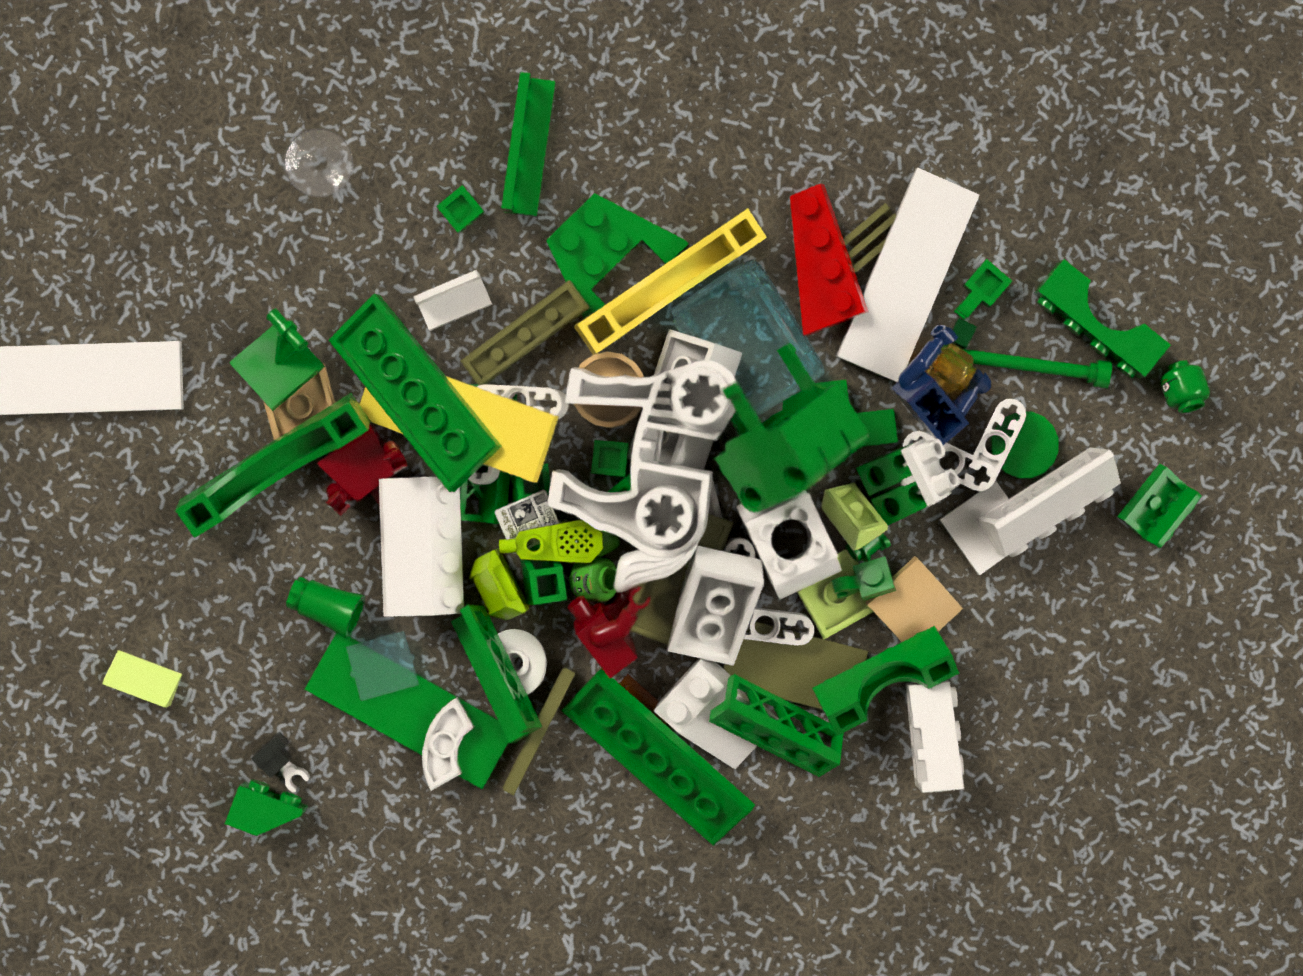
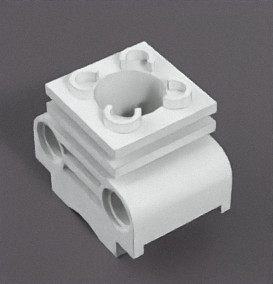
M806 491L757 513L748 511L742 504L735 506L759 559L762 560V566L779 600L842 571L837 559L838 555L813 501ZM795 519L806 529L808 536L807 545L803 552L796 557H779L772 548V532L776 525L782 521Z

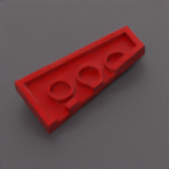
M820 183L791 195L790 205L803 336H808L869 311L825 185Z

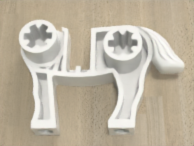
M706 360L697 361L651 377H632L628 375L608 377L577 367L570 370L565 403L640 406L643 408L633 444L630 491L616 493L599 491L585 485L569 471L557 469L552 474L547 506L574 514L597 530L615 534L639 549L638 551L628 552L620 557L614 581V588L617 592H625L639 584L662 579L678 571L692 557L699 540L706 530L713 472L659 462L664 431L717 440L721 436L736 411L729 398L726 399L724 397L722 389L734 383L736 379L727 368L719 363Z

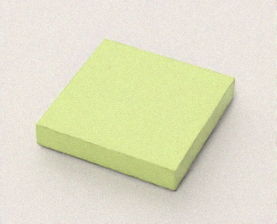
M846 549L837 554V559L842 569L841 572L797 592L823 639L830 637L873 612L865 603L867 600L863 601L860 592L840 599L834 593L831 580L842 576H855L853 566L859 564L849 555Z

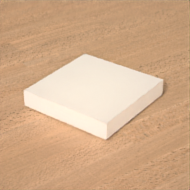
M995 481L991 488L977 492L939 519L978 575H981L1006 557L997 553L977 521L984 514L1009 500L997 481Z

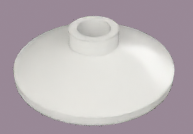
M519 629L502 631L498 633V636L528 695L541 684L545 676L547 659L544 648L539 640L529 632ZM517 657L523 660L521 669H517L514 665Z

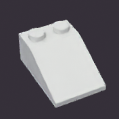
M696 546L685 572L667 647L668 652L734 666L764 585L762 560Z
M699 658L662 697L654 712L680 735L736 769L757 746L709 722L711 710L725 701L728 678L731 675L716 662ZM738 689L736 700L748 706L751 705L745 692ZM764 706L769 717L775 720L779 719Z

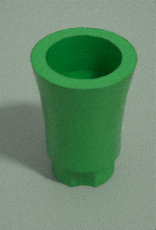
M299 577L294 581L289 591L286 607L348 639L357 626L366 597L363 594L344 591L315 580L309 581Z

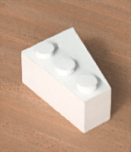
M948 680L930 689L916 682L905 683L915 785L922 793L964 789L962 777L964 775V763L962 755H959L958 741H961L959 721H955L953 707L958 706L956 687H950Z

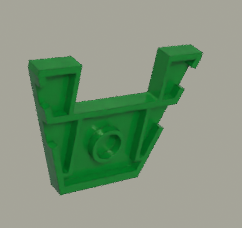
M596 193L546 240L565 281L571 280L590 307V309L582 314L583 319L606 305L592 289L641 241L664 264L677 257L689 243L683 238Z

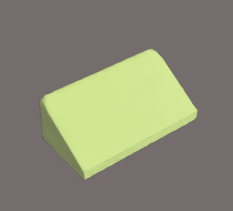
M855 483L825 490L822 510L852 550L855 551L862 548L888 529V525Z
M118 650L102 684L159 706L169 707L173 701L182 673Z

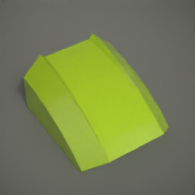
M499 548L474 561L469 579L473 580L489 611V616L507 621L525 613L530 608L502 553L500 554Z

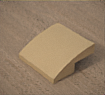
M916 556L892 577L896 588L895 592L875 597L865 602L901 642L933 626L939 632L963 609Z

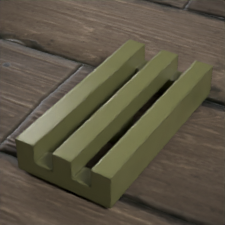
M886 203L844 238L845 245H847L883 214L888 218L848 252L855 273L878 255L884 246L886 239L859 262L855 263L852 260L856 254L893 224L896 215L891 212Z

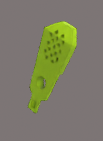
M580 519L519 531L515 539L499 540L500 554L516 552L521 559L591 563L603 550L602 531L597 530ZM536 538L540 541V548L537 551H531L528 548L527 542L529 539Z

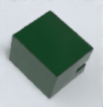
M958 318L952 328L958 336L953 344L966 349L977 326Z

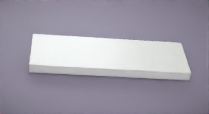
M920 168L915 169L895 220L886 237L887 239L863 291V297L869 312L852 318L836 357L896 383L898 382L900 373L908 365L979 198V194Z
M181 341L0 347V415L184 409Z

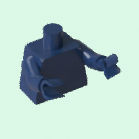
M937 325L931 331L934 339L928 341L914 360L900 373L898 382L893 386L892 390L916 420L935 439H939L942 445H945L969 424L964 417L978 399L977 394H984L990 390L991 380L986 373L983 375L980 369H976L970 376V385L967 389H963L956 400H950L935 379L925 372L940 355L943 345L951 344L958 338L950 327Z

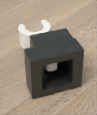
M279 732L256 752L251 759L269 778L280 770L285 778V785L288 790L296 792L297 786L293 784L292 776L300 775L305 781H308L310 775L304 768L296 767L290 762L292 756L284 748L289 741Z

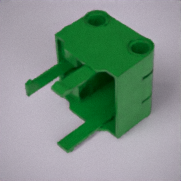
M791 343L777 349V352L801 391L784 399L781 411L773 414L761 423L736 381L722 389L724 397L726 399L729 398L736 409L730 421L739 436L726 442L725 451L715 457V460L720 466L723 475L728 479L738 495L741 504L745 509L753 513L760 512L805 492L863 446L869 438L866 426L859 419L839 384L835 383L827 388L814 384L795 353L797 351Z

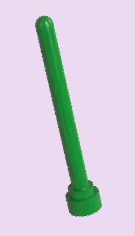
M954 347L947 351V358L951 361L1087 379V383H1093V387L1105 389L1109 387L1112 373V362L1097 360L1096 363L1090 362L1089 366Z

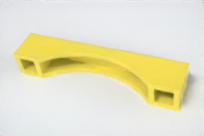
M746 209L576 324L574 328L594 355L767 237L749 209Z

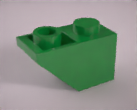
M251 779L250 783L244 781L239 785L225 824L258 836L302 816L306 812L308 805L300 803L302 798L296 794L283 791L279 795L269 791L270 785Z

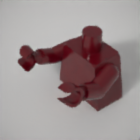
M369 424L368 431L341 448L334 450L317 463L336 482L331 483L327 487L326 494L328 500L325 503L333 508L340 517L350 508V504L345 502L353 500L361 502L370 494L380 507L379 479L393 478L398 474V471L408 467L407 461L397 443L388 441L384 444L376 428Z
M635 586L621 593L616 592L610 602L606 604L598 602L594 606L588 602L584 595H581L574 599L567 607L576 618L574 628L577 637L610 679L638 658L629 632L638 618V611L647 607L650 602L651 596L641 604L634 601V594L642 586Z

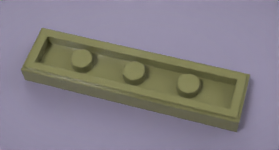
M569 280L460 361L478 385L488 384L590 309V307L571 280Z
M567 665L563 667L538 716L542 728L529 734L503 786V790L513 796L577 671Z

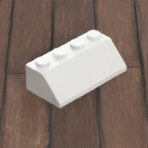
M669 329L654 376L697 361L706 360L721 364L735 377L742 353ZM637 427L627 454L628 459H632L633 444ZM664 431L659 462L704 470L713 440Z
M1090 447L978 518V523L997 553L1003 556L1010 555V557H1015L1028 549L1027 543L1036 537L1043 539L1057 530L1056 524L1064 519L1071 521L1085 512L1084 507L1094 500L1096 503H1099L1113 495L1112 489L1121 484L1114 455L1111 450Z
M438 477L379 479L384 616L460 614V609L464 607L460 488L455 492H449Z

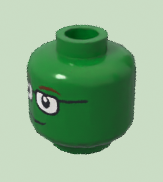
M1187 360L1169 365V371L1160 379L1168 407L1178 410L1181 414L1193 412L1204 407V401L1210 396V389L1203 368L1198 365H1189Z

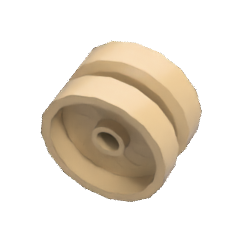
M614 352L594 354L583 361L578 367L601 376L615 377L628 375L644 377L634 361L623 354ZM573 403L584 419L595 426L605 428L626 425L636 418L642 409L640 406Z

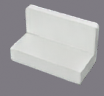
M477 270L414 296V300L419 305L429 331L492 305Z

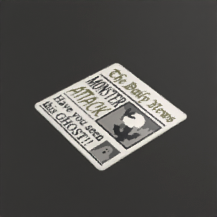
M545 490L495 511L506 539H515L519 531L559 524L553 508L547 506L548 495ZM531 538L527 542L528 548L540 544V541L536 538Z

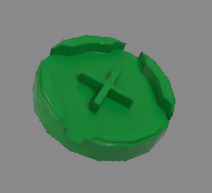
M1026 411V418L1002 466L1001 470L1005 474L1015 478H1033L1045 473L1054 464L1059 452V438L1054 426L1044 416L1032 411ZM1015 412L1005 416L1002 425L997 424L994 430L1003 431L1011 438L1014 430H1008L1007 428L1012 420L1018 421L1021 415ZM993 435L990 438L992 455H999L1005 450V440L1001 436Z

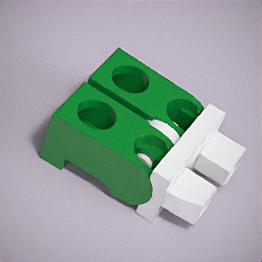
M923 438L888 454L876 457L856 468L869 496L899 482L901 483L900 486L891 488L871 499L876 511L887 525L939 502L952 494L951 491L960 484V480L954 470L948 469L941 472L936 460L945 456V449L939 439L926 441ZM871 468H873L880 484H876L871 479ZM886 499H888L895 515L890 514L886 510Z

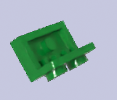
M1159 463L1117 517L1143 540L1157 548H1161L1171 539L1174 531L1186 516L1194 510L1202 495L1188 487L1168 467Z

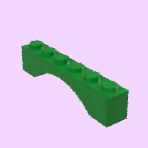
M350 393L181 498L175 511L193 537L196 538L226 519L250 499L286 475L329 452L341 448L368 431L370 420L353 394Z

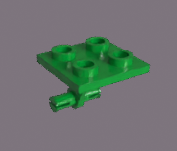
M277 308L271 310L266 316V319L273 326L229 362L272 411L325 367L307 347L308 342L297 331V325L292 320L287 321Z

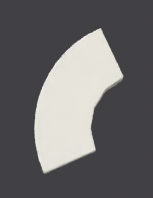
M458 697L450 701L436 715L425 737L422 750V765L431 791L462 773L458 763V747L464 735L474 725Z

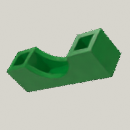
M1065 259L1059 261L1033 293L1039 298L1036 303L1047 313L1053 315L1054 312H1057L1065 319L1063 325L1075 335L1080 336L1083 333L1092 341L1090 347L1103 357L1109 354L1119 363L1116 367L1124 375L1131 379L1134 376L1138 378L1146 377L1171 344L1145 323L1126 331L1113 330L1102 325L1093 316L1088 304V289L1091 280Z
M548 463L543 464L538 482H531L510 474L512 503L542 490H545L549 497L551 482ZM540 544L535 545L529 549L531 551H537L540 548ZM520 558L526 603L528 605L567 600L563 567L560 561Z
M933 626L893 647L887 648L882 653L864 662L856 664L833 678L825 680L812 689L836 736L867 721V711L871 700L886 686L897 682L910 681L930 689L958 675L959 671L950 650L936 627Z

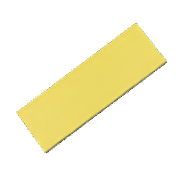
M446 376L502 445L484 464L528 481L538 482L559 416ZM365 387L360 406L370 422L403 434Z

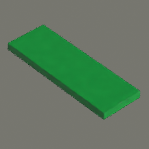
M374 293L329 339L332 346L449 492H455L502 447L379 294Z
M335 634L304 689L422 755L425 737L430 724L444 706L458 697L474 725L464 735L458 747V763L462 772L458 776L483 789L509 743L496 717L352 636L345 639L339 634Z
M602 668L595 673L561 710L713 846L754 808L755 804L614 678L610 679Z

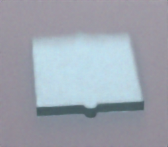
M404 631L346 647L352 667L350 676L355 678L361 701L419 685L413 664L415 656L410 653Z

